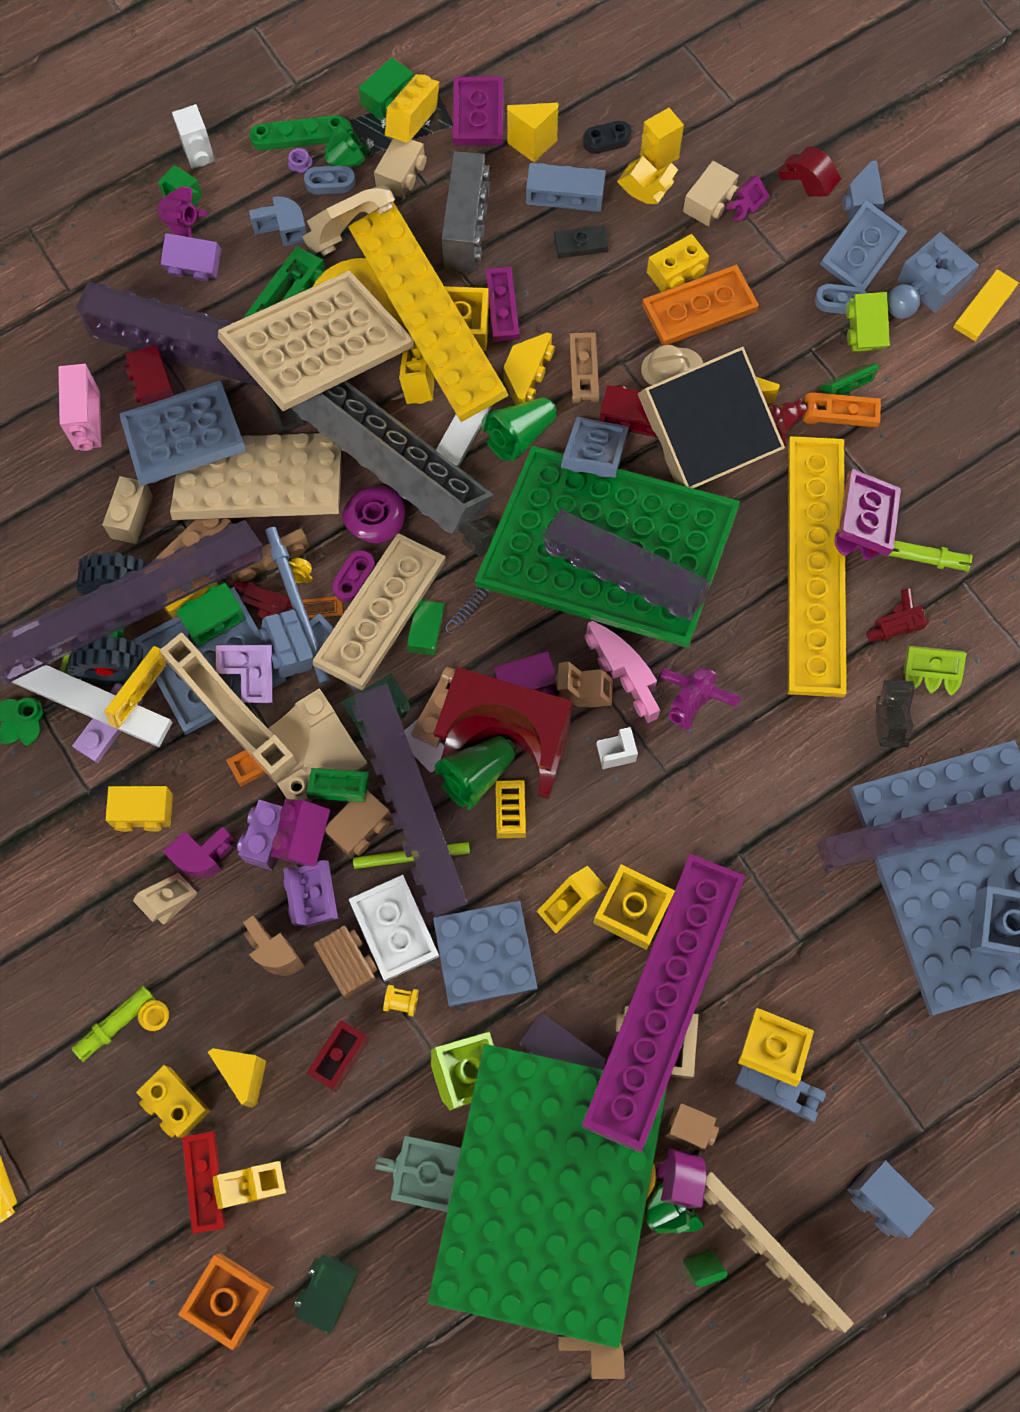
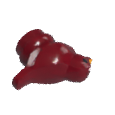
M798 398L794 403H784L780 407L775 404L773 406L768 405L784 446H786L788 431L806 413L807 408L801 398Z

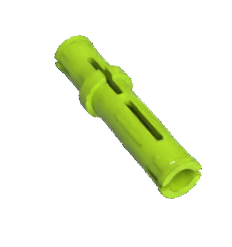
M896 540L894 541V548L896 549H893L888 555L937 565L939 569L948 567L969 572L971 567L969 563H972L971 554L951 552L945 547L936 549Z
M142 985L99 1024L95 1023L91 1026L92 1030L71 1047L72 1051L82 1062H85L102 1045H108L112 1041L111 1038L138 1015L139 1009L144 1003L156 999Z

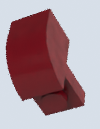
M807 146L800 155L794 154L789 156L785 160L784 165L778 170L781 180H800L807 196L827 197L841 181L833 161L821 150Z

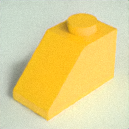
M586 866L569 876L537 912L555 933H558L589 907L607 887Z

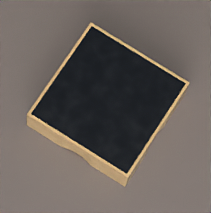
M740 347L649 386L638 393L650 425L662 444L665 461L675 484L695 488L785 448L744 347Z

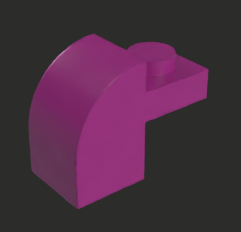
M221 827L200 847L184 831L163 853L185 874L195 878H206L222 870L215 860L218 857L220 859L225 857L232 850V844L235 840Z
M669 1149L667 1162L657 1164L655 1171L657 1178L664 1179L661 1201L690 1209L702 1207L706 1183V1166L703 1158Z

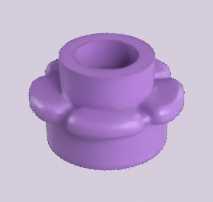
M296 148L289 153L288 167L290 170L299 173L306 172L308 167L312 165V158L306 150Z

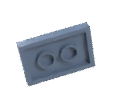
M866 200L819 265L846 285L865 290L907 230Z
M576 417L562 458L561 468L570 469L573 472H587L600 477L615 478L628 436L629 426Z

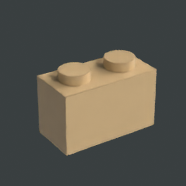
M393 138L374 171L376 186H387L393 195L404 198L407 191L412 190L419 170L422 171L425 167L427 157L424 155V145L412 139L409 143Z
M712 161L686 195L683 212L709 226L715 218H720L728 200L733 201L737 195L735 192L739 189L737 187L739 175Z
M119 476L102 524L111 539L137 544L153 498L147 484L141 486L138 480Z

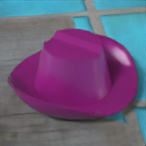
M374 486L364 488L355 493L347 502L342 517L346 528L356 537L371 543H382L395 537L401 530L405 518V507L401 496L394 489L386 486Z

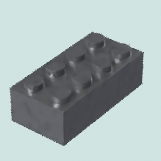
M454 151L442 234L444 270L475 273L476 262H481L482 247L480 243L484 239L485 229L483 219L487 217L486 197L489 198L490 182H488L490 166L485 165V154Z

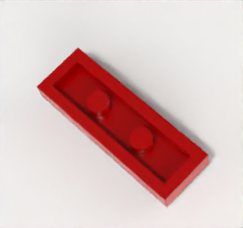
M212 1131L184 1136L182 1141L192 1234L226 1228L224 1208L218 1209L213 1177L220 1175L216 1134Z

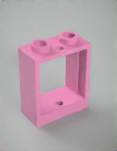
M87 365L58 366L59 415L62 429L75 450L88 451L93 448L102 447L100 390Z

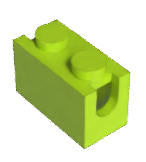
M887 292L855 294L854 298H850L849 302L846 303L845 309L846 317L850 319V329L847 332L848 345H851L852 352L884 350L890 346Z

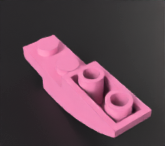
M594 621L589 622L585 639L590 649H595L598 653L599 658H597L600 668L606 673L608 672L609 676L613 679L622 676L620 678L622 686L627 693L631 692L635 699L633 705L640 717L644 716L647 723L658 719L660 709L651 694V691L655 690L657 680L649 667L635 650L618 635Z

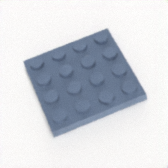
M221 380L119 414L135 472L141 486L155 483L161 479L182 474L185 471L246 451Z
M234 587L229 590L242 608L246 620L199 648L179 616L134 639L137 645L142 646L144 650L143 657L145 658L153 646L161 649L182 632L215 671L216 645L262 644L259 639L258 629ZM166 662L167 666L156 681L184 733L187 735L217 719ZM277 669L272 670V688L286 681V678L279 676ZM218 674L241 700V674Z

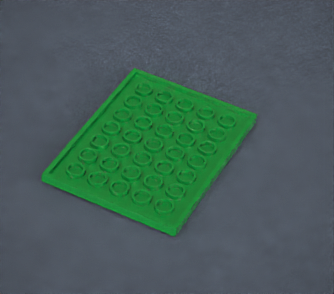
M532 446L476 576L475 585L490 591L689 648L736 518L740 501L622 469L617 470L615 478L600 477L587 472H573L570 469L561 468L564 454Z
M484 1044L427 1304L619 1349L666 1089L644 1148L640 1153L581 1127L604 1070Z

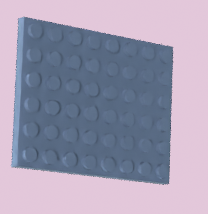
M1015 740L852 786L850 792L929 1016L1020 989V960L970 950L976 891L986 886L1020 892V752Z

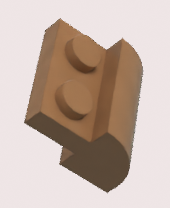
M254 916L243 922L248 929L243 934L251 946L256 949L249 955L266 971L274 975L286 976L294 974L305 967L290 943L281 933L271 938L264 926Z

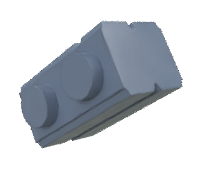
M290 610L279 615L275 614L265 617L262 620V626L258 630L262 645H272V670L277 669L281 678L292 676L295 673L299 674L310 671L313 667L314 656L296 612Z

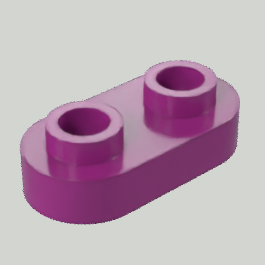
M366 551L352 553L335 577L332 588L335 597L341 602H352L375 568L374 559L370 553ZM359 565L366 566L364 570L357 569ZM345 587L352 588L348 593L343 592Z

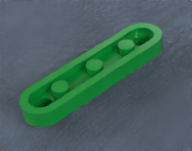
M333 115L261 123L251 128L249 136L252 146L260 151L328 144L332 133L345 118Z

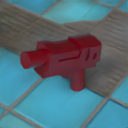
M236 581L234 584L236 592L243 594L241 600L243 604L260 610L258 615L261 619L275 614L279 615L282 612L289 611L292 607L290 599L286 595L265 590L252 582H248L247 585Z
M911 589L901 590L902 604L894 607L892 610L893 614L878 618L875 621L877 629L866 632L869 642L878 639L884 642L894 636L922 630L928 625L929 621L925 618L922 605L917 607L913 605Z

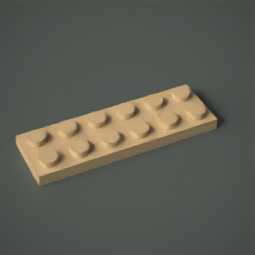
M398 533L314 657L313 666L363 691L445 564L446 556Z
M706 1172L703 1199L708 1204H717L723 1211L720 1214L721 1218L732 1229H740L746 1235L742 1240L754 1253L758 1252L760 1255L763 1253L768 1259L765 1263L766 1266L778 1278L787 1279L792 1284L788 1288L790 1292L801 1303L805 1302L808 1306L810 1304L815 1309L812 1315L823 1327H828L831 1331L837 1329L845 1333L854 1324L851 1319L712 1172Z

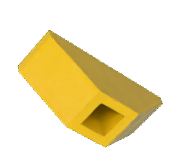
M548 332L513 345L503 367L504 383L515 405L534 400L536 394L535 385L537 382H542L546 369L544 364L546 360L550 361L555 350V346L552 345V334Z

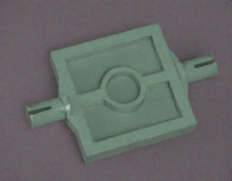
M404 1136L402 1150L397 1159L392 1160L378 1156L376 1162L388 1164V1166L376 1164L375 1170L393 1173L394 1186L391 1200L447 1212L461 1148Z

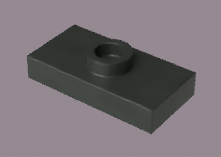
M604 225L554 232L558 258L608 252L609 246Z

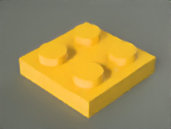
M756 1007L738 1063L797 1087L801 1080L814 1031Z

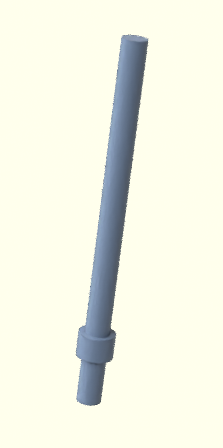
M270 527L265 530L272 548L270 554L273 562L278 565L293 610L297 614L310 649L315 657L320 649L287 560L289 558L287 548L282 545L276 527ZM314 666L320 684L331 681L327 672Z

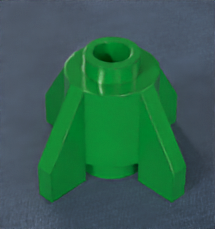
M347 119L337 126L327 146H325L326 154L324 156L331 166H358L365 161L364 156L371 151L352 132V127Z
M663 1184L659 1185L647 1204V1212H645L646 1222L652 1230H656L659 1234L695 1232L704 1228V1222L696 1212L694 1213V1208L690 1209L661 1201Z

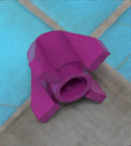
M182 186L160 201L158 215L161 221L166 223L176 235L191 238V228L187 226L192 225L197 216H207V210L196 209L189 202L192 201V188Z

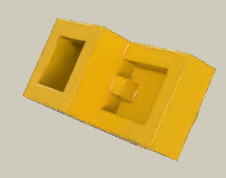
M280 1161L213 1177L218 1209L246 1204L286 1193Z

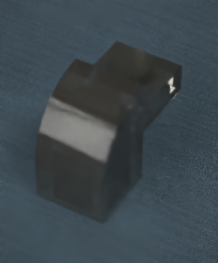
M884 680L881 696H877L875 713L876 733L880 747L909 748L914 726L910 713L915 690L913 681Z

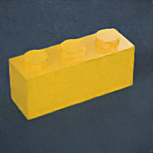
M416 74L387 107L385 136L406 143L410 142L437 109L439 81L433 80L427 75Z

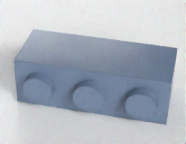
M530 163L526 187V204L601 212L606 170Z

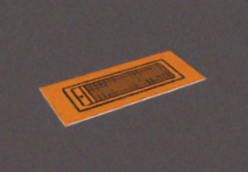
M335 596L302 600L308 619L314 618L319 613L323 617L343 615L342 602Z

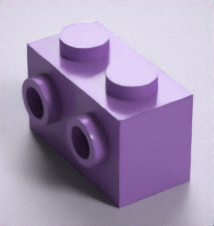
M165 233L161 265L172 276L183 277V274H189L199 281H209V278L217 279L221 247L217 242Z
M258 800L257 806L251 808L247 823L250 825L246 835H241L237 850L240 851L238 855L244 862L269 870L273 869L276 858L270 855L273 848V838L277 833L282 806Z

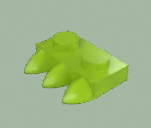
M907 645L903 673L905 674L908 688L914 691L922 682L923 677H925V685L928 691L933 693L939 688L944 679L945 689L949 695H953L961 686L967 653L964 651Z

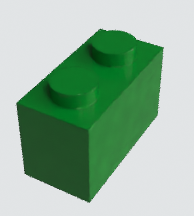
M391 57L358 87L360 105L380 120H383L387 115V107L413 79L414 73Z
M225 582L221 585L210 587L204 595L195 600L185 602L176 611L198 648L246 620L242 608Z

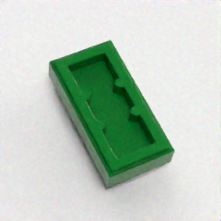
M311 768L306 795L310 799L365 802L370 775L365 771Z

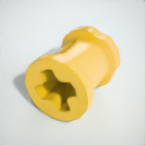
M388 985L383 1011L397 1010L407 1012L409 1016L413 1017L417 1006L419 990L406 991L396 989L394 985Z

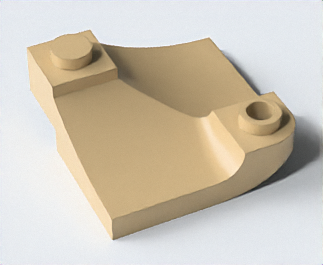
M378 185L343 200L309 219L307 223L311 232L302 237L310 253L314 255L321 252L322 256L336 250L334 244L342 240L340 234L358 213L367 212L370 214L377 210L381 214L393 208L391 202L395 201L391 190L387 186Z
M320 688L295 703V706L285 716L268 728L294 755L298 764L277 782V785L287 799L304 800L307 802L315 800L308 798L306 795L311 768L362 771L368 767V763L347 733ZM301 784L302 788L300 791L295 792L292 790L293 786Z

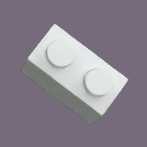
M197 105L172 112L191 169L215 162L206 128Z

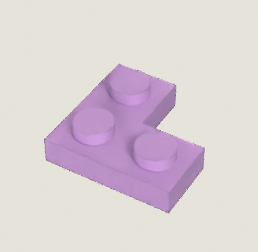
M216 645L217 674H241V701L249 703L272 702V645Z

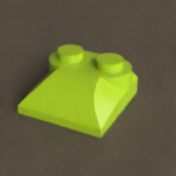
M490 1032L435 1047L431 1050V1068L441 1100L449 1110L471 1104L484 1044L494 1046Z

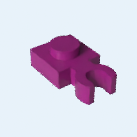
M758 175L751 176L735 192L739 199L730 201L726 209L737 208V214L732 219L733 221L742 220L747 213H754L770 197Z

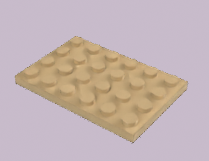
M350 271L218 330L219 340L282 411L413 348L414 344L413 338Z
M320 433L241 436L246 451L185 471L182 474H176L170 510L172 520L339 514L342 450L335 442Z

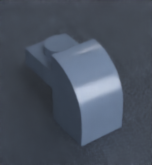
M272 197L274 206L260 207L249 211L255 235L280 230L283 246L305 242L302 236L307 233L302 211L293 200L286 197Z

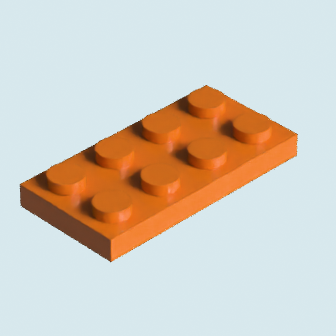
M738 265L728 267L642 300V306L662 345L675 343L758 312L759 308Z

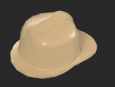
M663 345L644 359L641 373L646 382L654 385L701 365L703 361L695 351L688 348Z

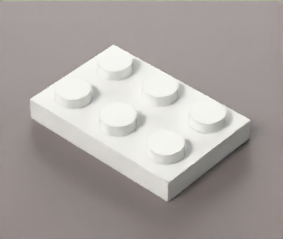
M403 875L349 899L384 982L439 957Z

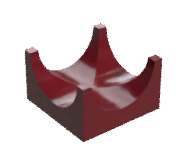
M456 667L434 730V737L446 740L441 759L464 750L478 741L491 739L496 736L507 737L512 743L523 748L531 756L539 773L538 796L549 799L569 737L572 701Z

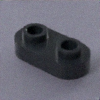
M615 121L590 127L584 132L583 147L592 154L626 147L631 141L632 129L624 121Z

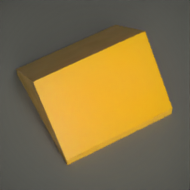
M558 103L507 105L508 144L535 163L557 141Z
M211 1049L208 1052L241 1105L250 1108L255 1107L258 1104L266 1060L255 1055Z

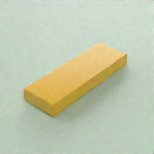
M997 269L957 320L953 328L976 341L1017 288L1019 282Z
M152 647L104 710L110 726L116 729L122 726L167 666L164 657L159 651L160 648Z

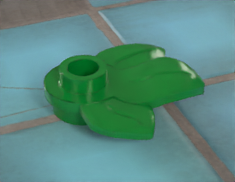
M28 697L20 701L6 699L0 702V721L2 722L0 725V744H12L19 739L26 746L35 742L40 734L39 721L44 713V708L40 701ZM33 708L34 712L30 716H26L27 710Z

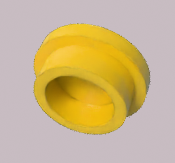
M150 1000L144 1003L138 1012L140 1025L148 1031H157L163 1028L169 1019L168 1008L158 1000Z

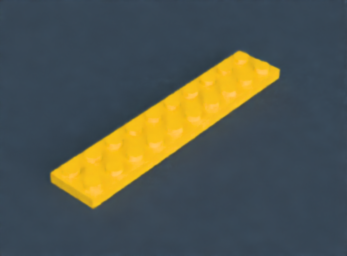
M391 202L393 208L381 214L376 210L349 225L348 228L460 422H463L509 395L394 202Z
M790 436L788 441V694L828 697H845L846 695L845 556L838 552L834 542L835 533L840 525L844 498V439Z

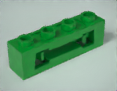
M296 246L242 319L259 312L260 309H266L312 288L320 275L325 272L323 259Z

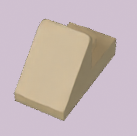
M177 873L137 893L133 901L152 922L158 919L162 924H166L197 895V892Z

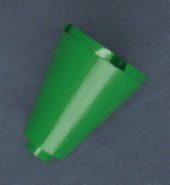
M541 397L485 414L482 419L483 433L487 431L490 439L486 441L488 446L497 457L505 462L507 460H511V462L517 460L555 421L556 407L551 400Z
M493 737L440 759L435 764L436 776L442 775L444 782L441 786L448 796L460 807L468 805L467 810H470L477 805L514 760L515 746L507 737Z

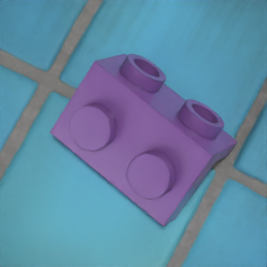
M318 861L316 867H286L283 869V883L287 891L289 903L288 915L293 926L309 928L338 919L329 861Z

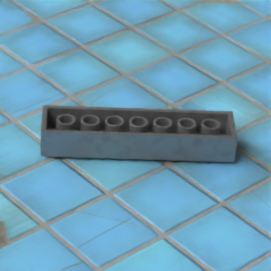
M347 381L291 407L292 410L298 413L301 419L308 421L318 429L320 434L327 436L335 442L342 451L349 453L361 466L372 471L378 476L380 481L391 486L402 498L419 508L422 514L429 516L437 522L444 531L454 534L480 521L493 497L490 491Z

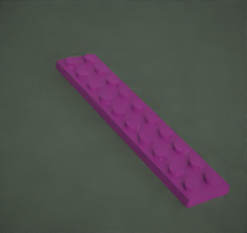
M689 854L582 1123V1128L637 1152H642L745 875Z

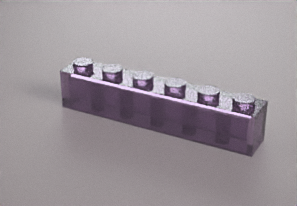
M562 509L559 510L543 534L545 549L555 557L561 556L569 560L575 567L579 569L585 568L595 573L603 581L610 580L618 584L624 591L636 593L644 597L652 605H660L669 609L676 617H685L692 621L708 596L709 580Z

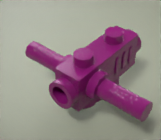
M665 668L660 673V679L683 687L671 703V711L668 715L673 723L681 725L683 729H690L692 727L693 716L702 705L712 698L735 707L739 705L740 696L716 688L714 682L717 676L708 668H698L693 676H684Z

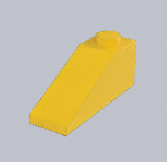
M414 342L413 348L402 353L399 379L406 403L423 404L427 401H433L434 375Z

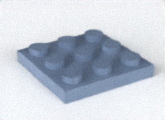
M520 901L433 918L449 1007L538 989Z

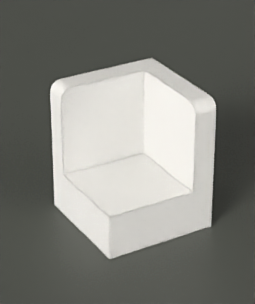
M631 727L619 729V734L616 737L597 741L596 746L602 769L636 762L638 753Z

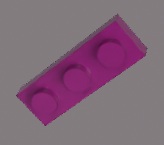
M511 267L486 269L493 342L519 340Z

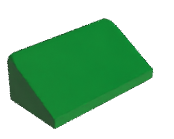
M878 364L862 365L821 384L819 388L824 394H847L872 382L879 366Z

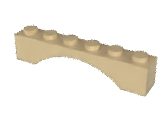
M182 632L159 650L171 668L275 783L298 765L294 755L248 709Z

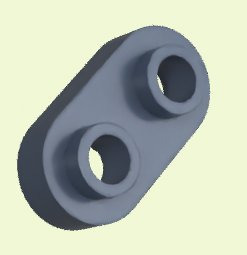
M346 166L312 167L306 171L304 182L306 189L312 194L347 193L355 186V176L353 170Z
M825 284L817 290L815 304L824 312L846 314V303L849 302V299L854 298L855 294H865L866 291L859 287Z

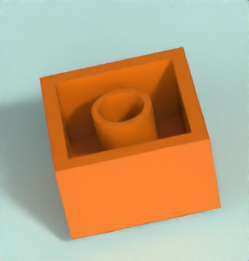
M216 1254L212 1257L178 1315L231 1350L240 1347L274 1287L225 1255Z

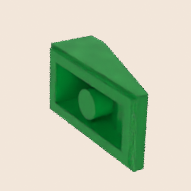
M420 601L414 611L407 643L408 652L436 656L445 603Z
M706 1250L683 1260L689 1282L698 1288L728 1276L725 1268L711 1250Z

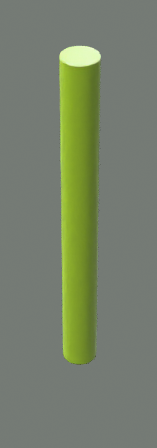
M469 842L353 857L354 869L470 854Z

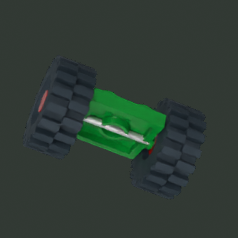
M103 552V555L92 553V556L85 555L84 559H80L76 587L78 593H82L83 597H90V600L93 601L100 600V603L104 604L108 602L105 637L101 635L91 637L88 635L71 641L68 673L73 675V677L81 678V681L84 682L92 681V684L104 683V685H111L119 682L123 684L126 683L143 661L144 650L142 646L136 645L134 641L127 642L123 638L126 605H130V602L134 604L140 603V601H145L149 596L151 568H149L147 563H143V560L134 559V556L130 555L125 557L122 556V553L111 555L109 552Z

